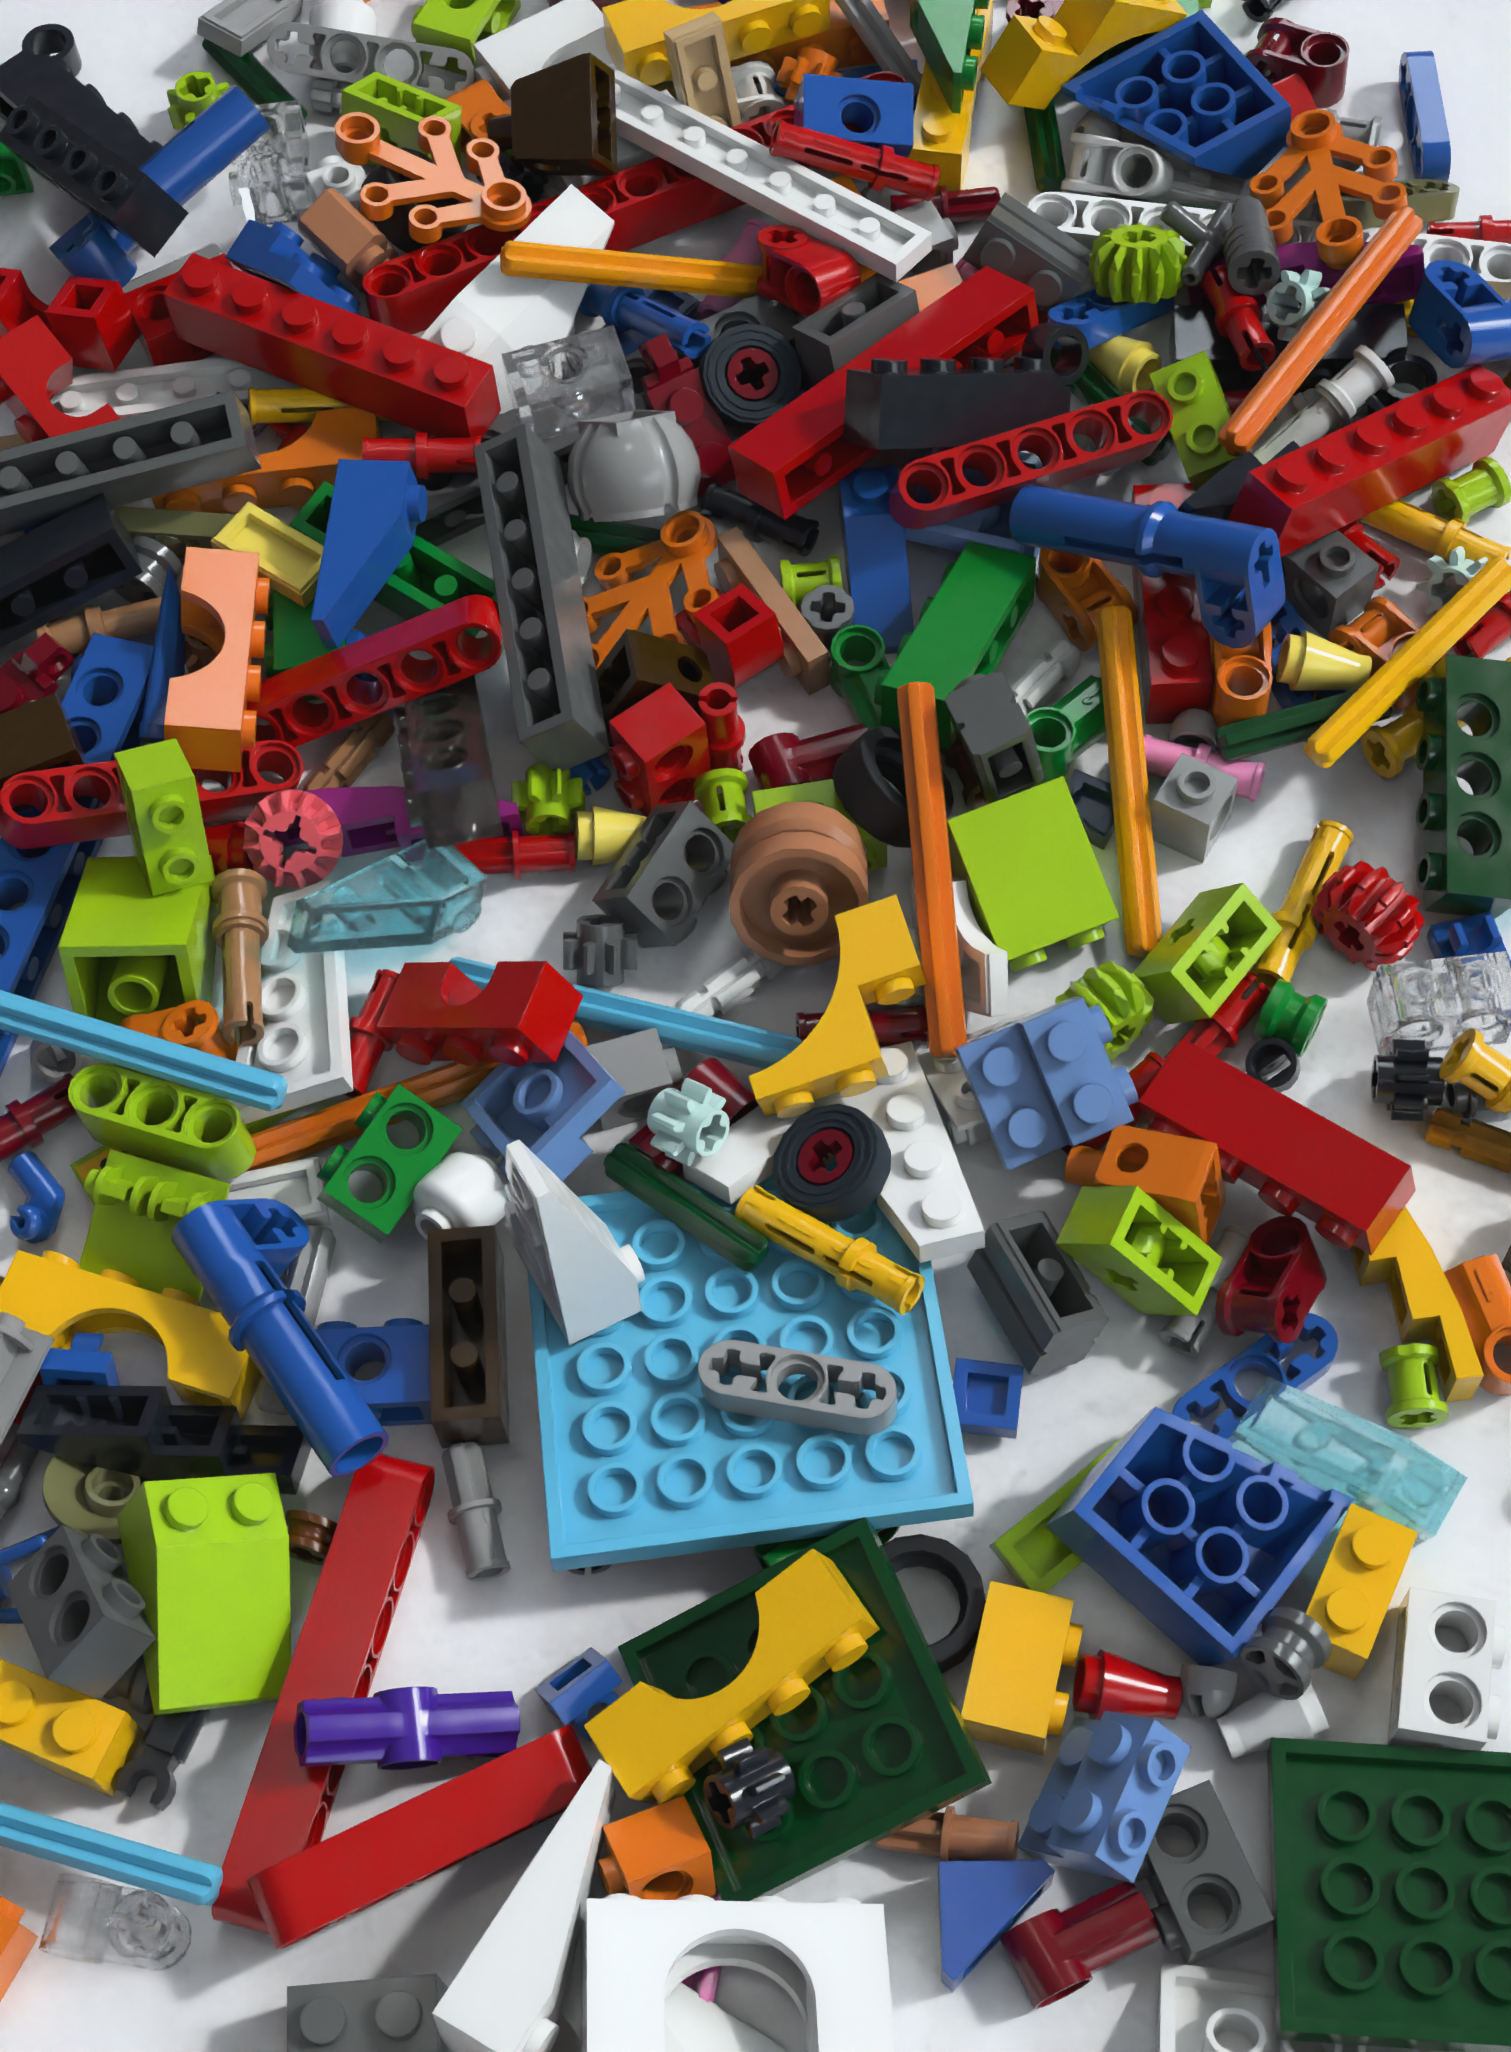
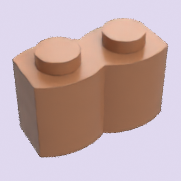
M334 188L326 189L298 220L299 232L362 293H364L363 277L369 269L399 257L398 251L388 243L386 236Z

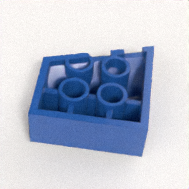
M1203 10L1196 12L1061 85L1062 94L1197 167L1248 179L1259 173L1283 147L1287 148L1286 135L1290 130L1291 105Z
M1154 1407L1082 1479L1045 1527L1198 1665L1212 1667L1238 1656L1354 1501V1498L1333 1488L1325 1491L1297 1478L1298 1472L1276 1462L1267 1464L1233 1448L1231 1441L1158 1407Z

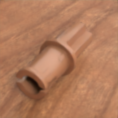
M947 1806L945 1813L935 1812L874 1843V1846L884 1850L940 1857V1861H950V1859L963 1861L1016 1860L1019 1842V1821L1011 1820L1009 1822L958 1815L954 1806Z

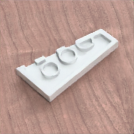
M331 879L273 897L268 918L269 936L262 946L260 953L261 967L263 968L261 985L265 1034L258 1043L249 1046H239L236 1062L282 1075L287 1080L288 1087L282 1107L269 1112L227 1099L238 1109L245 1124L353 1091L341 893Z
M912 1041L880 1048L889 1076L877 1079V1085L873 1089L860 1095L841 1097L838 1092L815 1100V1106L812 1110L817 1107L833 1104L854 1107L865 1113L882 1129L891 1150L890 1174L883 1190L877 1196V1204L920 1263L985 1248L984 1227Z

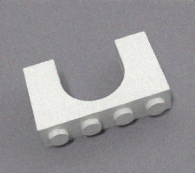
M563 0L473 44L477 68L474 69L475 82L480 79H485L489 82L498 97L510 109V87L519 78L589 52L607 65L613 64L606 48L603 14L592 0ZM667 89L661 91V93L673 98ZM617 135L618 171L657 157L655 154ZM553 175L556 186L561 194L571 184L577 188L606 177Z
M616 1893L602 1899L587 1898L581 1933V2052H665L664 2002L666 1998L685 1978L700 1970L716 1966L749 1968L768 1976L782 1986L792 1997L802 2015L806 2031L807 2052H895L883 1904H861L858 1900L847 1897L833 1898L823 1903L788 1902L777 1896H762L751 1901H715L711 1897L698 1894L683 1896L677 1900L640 1899L637 1896H630L628 1893Z

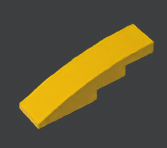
M1404 1207L1372 1255L1352 1245L1351 1252L1359 1284L1363 1286L1387 1283L1402 1344L1429 1340L1430 1345L1438 1348L1441 1363L1436 1366L1445 1403L1472 1399L1484 1374L1462 1309L1432 1247L1407 1208Z

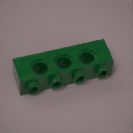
M1446 654L1426 675L1422 676L1416 693L1417 709L1419 712H1423V735L1420 737L1416 751L1417 768L1423 771V793L1419 798L1416 810L1417 827L1423 830V853L1417 864L1416 882L1418 888L1423 890V911L1464 916L1491 911L1494 919H1496L1511 908V662ZM1457 719L1462 720L1470 727L1473 736L1465 733L1459 727ZM1457 777L1464 779L1470 785L1473 795L1466 793L1459 786ZM1457 836L1463 837L1470 843L1473 855L1465 852L1460 847Z

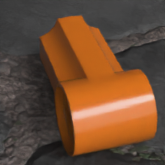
M1497 1253L1463 1262L1445 1271L1444 1274L1462 1309L1484 1374L1479 1386L1491 1394L1506 1396L1511 1395V1374H1507L1498 1368L1494 1362L1493 1350L1494 1346L1497 1345L1511 1347V1286Z

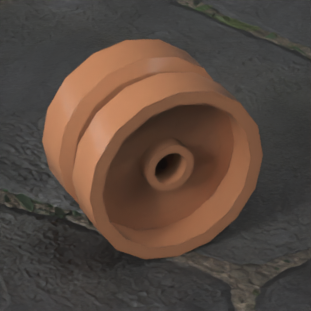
M783 802L758 812L740 829L731 850L729 903L730 921L741 941L762 958L787 966L816 965L840 956L839 933L834 915L868 904L867 846L856 825L837 810L814 802Z

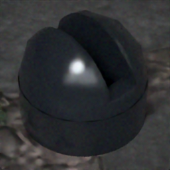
M1277 1038L1261 1040L1249 1050L1246 1056L1245 1067L1247 1074L1280 1093L1289 1090L1298 1080L1300 1060L1291 1045L1284 1040ZM1287 1058L1291 1062L1289 1066L1268 1081H1264L1261 1078L1277 1069Z

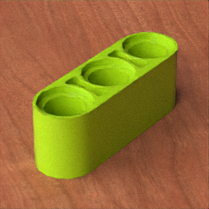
M105 1063L88 1065L80 1070L70 1082L68 1088L69 1101L93 1140L102 1145L219 1180L237 1178L246 1172L254 1162L256 1155L255 1143L238 1109L225 1098ZM163 1119H167V1120L164 1121L163 1123L157 1124L158 1122L162 1121ZM226 1135V1137H224L220 1141L213 1142L218 1137Z

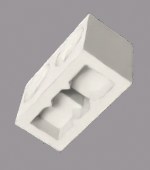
M1409 1587L1398 1611L1387 1745L1481 1751L1487 1743V1738L1494 1740L1497 1738L1502 1703L1500 1696L1490 1694L1492 1668L1501 1669L1506 1648V1627L1495 1624L1497 1601ZM1450 1626L1459 1630L1467 1640L1468 1651L1454 1653L1446 1650L1438 1642L1435 1628ZM1435 1695H1444L1455 1700L1462 1710L1463 1722L1449 1724L1438 1719L1430 1708L1429 1698Z

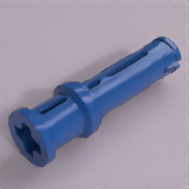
M590 284L578 308V311L585 316L593 318L602 317L604 323L616 331L624 332L633 329L650 339L666 333L673 349L685 357L689 356L690 359H697L704 355L711 342V336L705 334L710 331L705 323L686 317L674 309L647 298L643 288Z

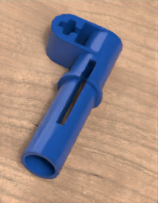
M233 84L138 169L148 175L176 202L183 206L271 127L249 98ZM90 211L49 247L50 251L71 275L76 277L119 281L123 288L133 278L138 269L137 264L128 255L137 245Z
M1437 260L1429 263L1424 270L1408 316V323L1412 330L1450 368H1463L1510 359L1511 298L1503 299L1476 271L1460 262Z
M1026 485L1020 489L1012 504L1009 518L1010 532L1018 544L1138 567L1144 576L1159 578L1164 573L1195 578L1204 627L1215 640L1231 648L1249 646L1285 603L1286 592L1279 541L1276 532L1272 528L1179 512L1178 508L1168 501H1156L1151 506L1037 485Z
M267 1198L218 1200L195 1208L176 1225L172 1232L171 1241L230 1326L228 1340L237 1351H244V1349L247 1351L332 1477H343L363 1468L383 1451L388 1443L389 1435L305 1316L306 1301L298 1290L287 1289L280 1279L310 1239L309 1229L304 1220L286 1204Z

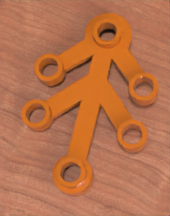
M1322 109L1308 110L1300 113L1292 120L1290 130L1286 135L1288 150L1265 172L1257 174L1251 179L1249 183L1250 195L1260 200L1264 206L1276 245L1283 244L1291 239L1294 232L1292 220L1317 197L1322 223L1317 227L1315 233L1318 256L1332 269H1347L1358 257L1365 245L1362 223L1355 217L1346 216L1340 192L1371 202L1374 215L1379 219L1387 220L1393 211H1400L1402 207L1408 206L1407 190L1403 184L1392 181L1398 175L1397 153L1393 148L1388 146L1374 147L1344 137L1341 125L1335 120L1331 112ZM1332 157L1362 165L1364 175L1333 165ZM1308 161L1310 171L1285 195L1284 182Z
M361 112L348 113L341 116L335 124V146L338 153L347 163L365 165L374 161L414 180L393 184L372 182L364 185L360 190V212L367 219L372 221L386 220L392 216L394 206L447 198H455L463 202L439 208L427 204L412 208L409 212V235L419 243L428 244L436 242L441 238L444 228L482 223L489 229L500 232L520 229L531 218L532 204L520 183L504 177L499 164L500 148L491 139L476 138L471 140L466 147V167L471 173L481 177L483 186L464 178L451 143V124L442 117L429 116L422 119L418 124V145L424 152L431 154L434 164L380 140V125L369 114Z
M696 511L678 512L668 518L663 524L660 540L624 553L613 552L606 554L596 562L594 574L604 592L590 597L583 596L589 633H593L598 628L601 617L622 610L597 644L591 643L596 670L626 629L637 631L648 615L650 616L653 636L688 645L682 633L677 629L669 587L683 570L688 587V592L683 599V605L694 624L693 613L703 608L698 607L708 602L706 604L708 605L719 598L716 589L710 584L705 560L715 550L718 543L717 530L708 518ZM656 565L648 576L633 581V572Z

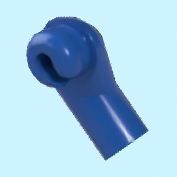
M29 1151L17 1156L8 1166L9 1174L27 1195L24 1205L17 1208L20 1216H10L9 1223L13 1235L18 1239L36 1244L47 1240L56 1232L66 1197L64 1189L37 1155Z

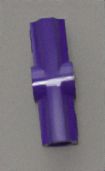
M426 1686L387 1689L374 1693L373 1697H337L302 1700L297 1704L296 1720L294 1723V1748L300 1767L377 1763V1769L407 1770L441 1764L442 1759L498 1758L517 1749V1740L520 1733L519 1706L515 1703L512 1691L438 1694L437 1688Z

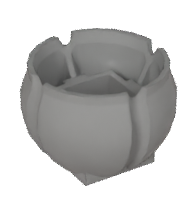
M632 410L578 421L579 436L568 458L566 476L569 494L578 510L580 520H589L591 513L593 514L594 522L642 519L664 515V507L667 504L675 512L692 508L698 504L697 493L701 478L699 456L693 441L684 429L676 423L675 411Z

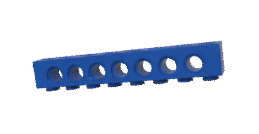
M93 633L84 654H79L76 657L71 671V683L61 704L75 728L83 753L89 751L84 754L88 764L115 760L114 753L146 744V741L139 738V726L143 717L154 646ZM81 796L75 799L78 804L87 809H98L104 806L102 802L92 796ZM33 806L17 814L25 818H33L42 813ZM0 838V954H2L0 956V990L28 999H35L63 934L88 857L97 856L104 839L34 849H19L9 845L4 839ZM46 851L43 855L32 858L36 854ZM24 902L20 907L9 910L15 904ZM1 1029L0 1077L18 1038L17 1034Z

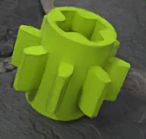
M195 71L183 75L177 81L175 89L167 90L166 92L170 107L167 110L174 130L181 129L193 121L229 89V84L224 82L216 85L210 72Z
M541 762L530 766L526 770L525 782L512 781L511 802L517 803L521 823L525 822L526 830L532 835L567 834L571 830L572 819H575L576 811H585L583 779L581 777L571 778V771L569 769L562 771L560 768L552 771Z

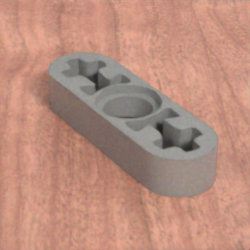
M739 1340L719 1341L708 1347L699 1360L698 1372L702 1394L710 1405L723 1411L858 1435H873L884 1431L892 1424L897 1414V1387L895 1380L886 1369L876 1364ZM729 1366L741 1368L742 1375L735 1376L732 1385L720 1383L719 1376L726 1375ZM767 1370V1392L765 1393L758 1392L757 1382L762 1383L761 1371ZM795 1374L807 1375L818 1385L816 1391L810 1397L803 1400H790L784 1397L778 1388L785 1378ZM829 1382L838 1383V1392L834 1391V1405L828 1404L830 1398ZM863 1390L876 1391V1399L871 1400L868 1409L856 1407L855 1399H860Z

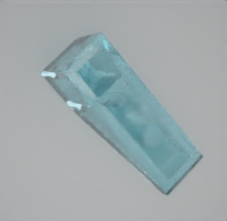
M436 833L297 900L287 947L297 954L431 945L454 932H465L477 921L482 911L481 901L488 877L442 835Z
M1269 1376L1262 1382L1231 1434L1271 1462L1279 1463L1298 1472L1297 1478L1325 1491L1333 1488L1354 1498L1353 1504L1417 1531L1418 1534L1412 1549L1437 1534L1468 1478L1410 1439Z

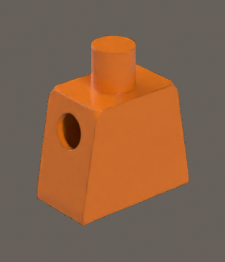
M1119 1125L1112 1130L1105 1151L1078 1144L1071 1148L1067 1157L1064 1170L1065 1182L1081 1187L1138 1186L1208 1246L1210 1245L1226 1201L1217 1143Z

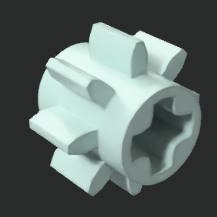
M1305 269L1300 276L1297 272L1283 270L1281 271L1282 282L1263 293L1267 297V313L1262 319L1263 322L1281 325L1278 330V339L1291 341L1331 291L1330 288L1319 287L1322 280L1321 272ZM1299 302L1302 303L1301 309L1298 308Z
M1458 546L1451 551L1449 564L1437 555L1426 561L1427 567L1433 575L1416 584V589L1425 591L1430 602L1424 612L1428 615L1436 610L1439 611L1457 593L1455 587L1447 586L1446 580L1455 574L1456 584L1466 585L1486 565L1488 559L1486 557L1480 558L1477 561L1465 559L1463 546Z
M690 1078L685 1079L681 1091L675 1088L662 1090L652 1101L647 1116L648 1127L652 1133L656 1134L650 1142L651 1146L665 1152V1156L686 1166L692 1165L696 1153L703 1157L715 1154L724 1144L729 1132V1117L726 1112L721 1110L726 1103L725 1098L712 1093V1088Z

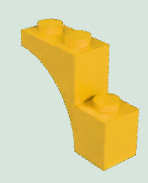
M1064 0L1053 19L1047 16H1039L1036 19L1013 15L980 70L1008 105L1045 110L1054 96L1060 91L1061 85L1067 83L1094 58L1131 38L1143 34L1161 32L1185 19L1187 13L1176 0Z
M896 894L834 915L840 941V965L834 992L826 1011L816 1027L797 1048L777 1063L749 1076L755 1099L766 1117L777 1114L779 1118L798 1116L811 1110L815 1106V1100L838 1092L841 1097L860 1095L873 1089L877 1085V1079L889 1076L866 1005L876 1001L880 1005L899 1003L910 998L915 993V988L927 984Z

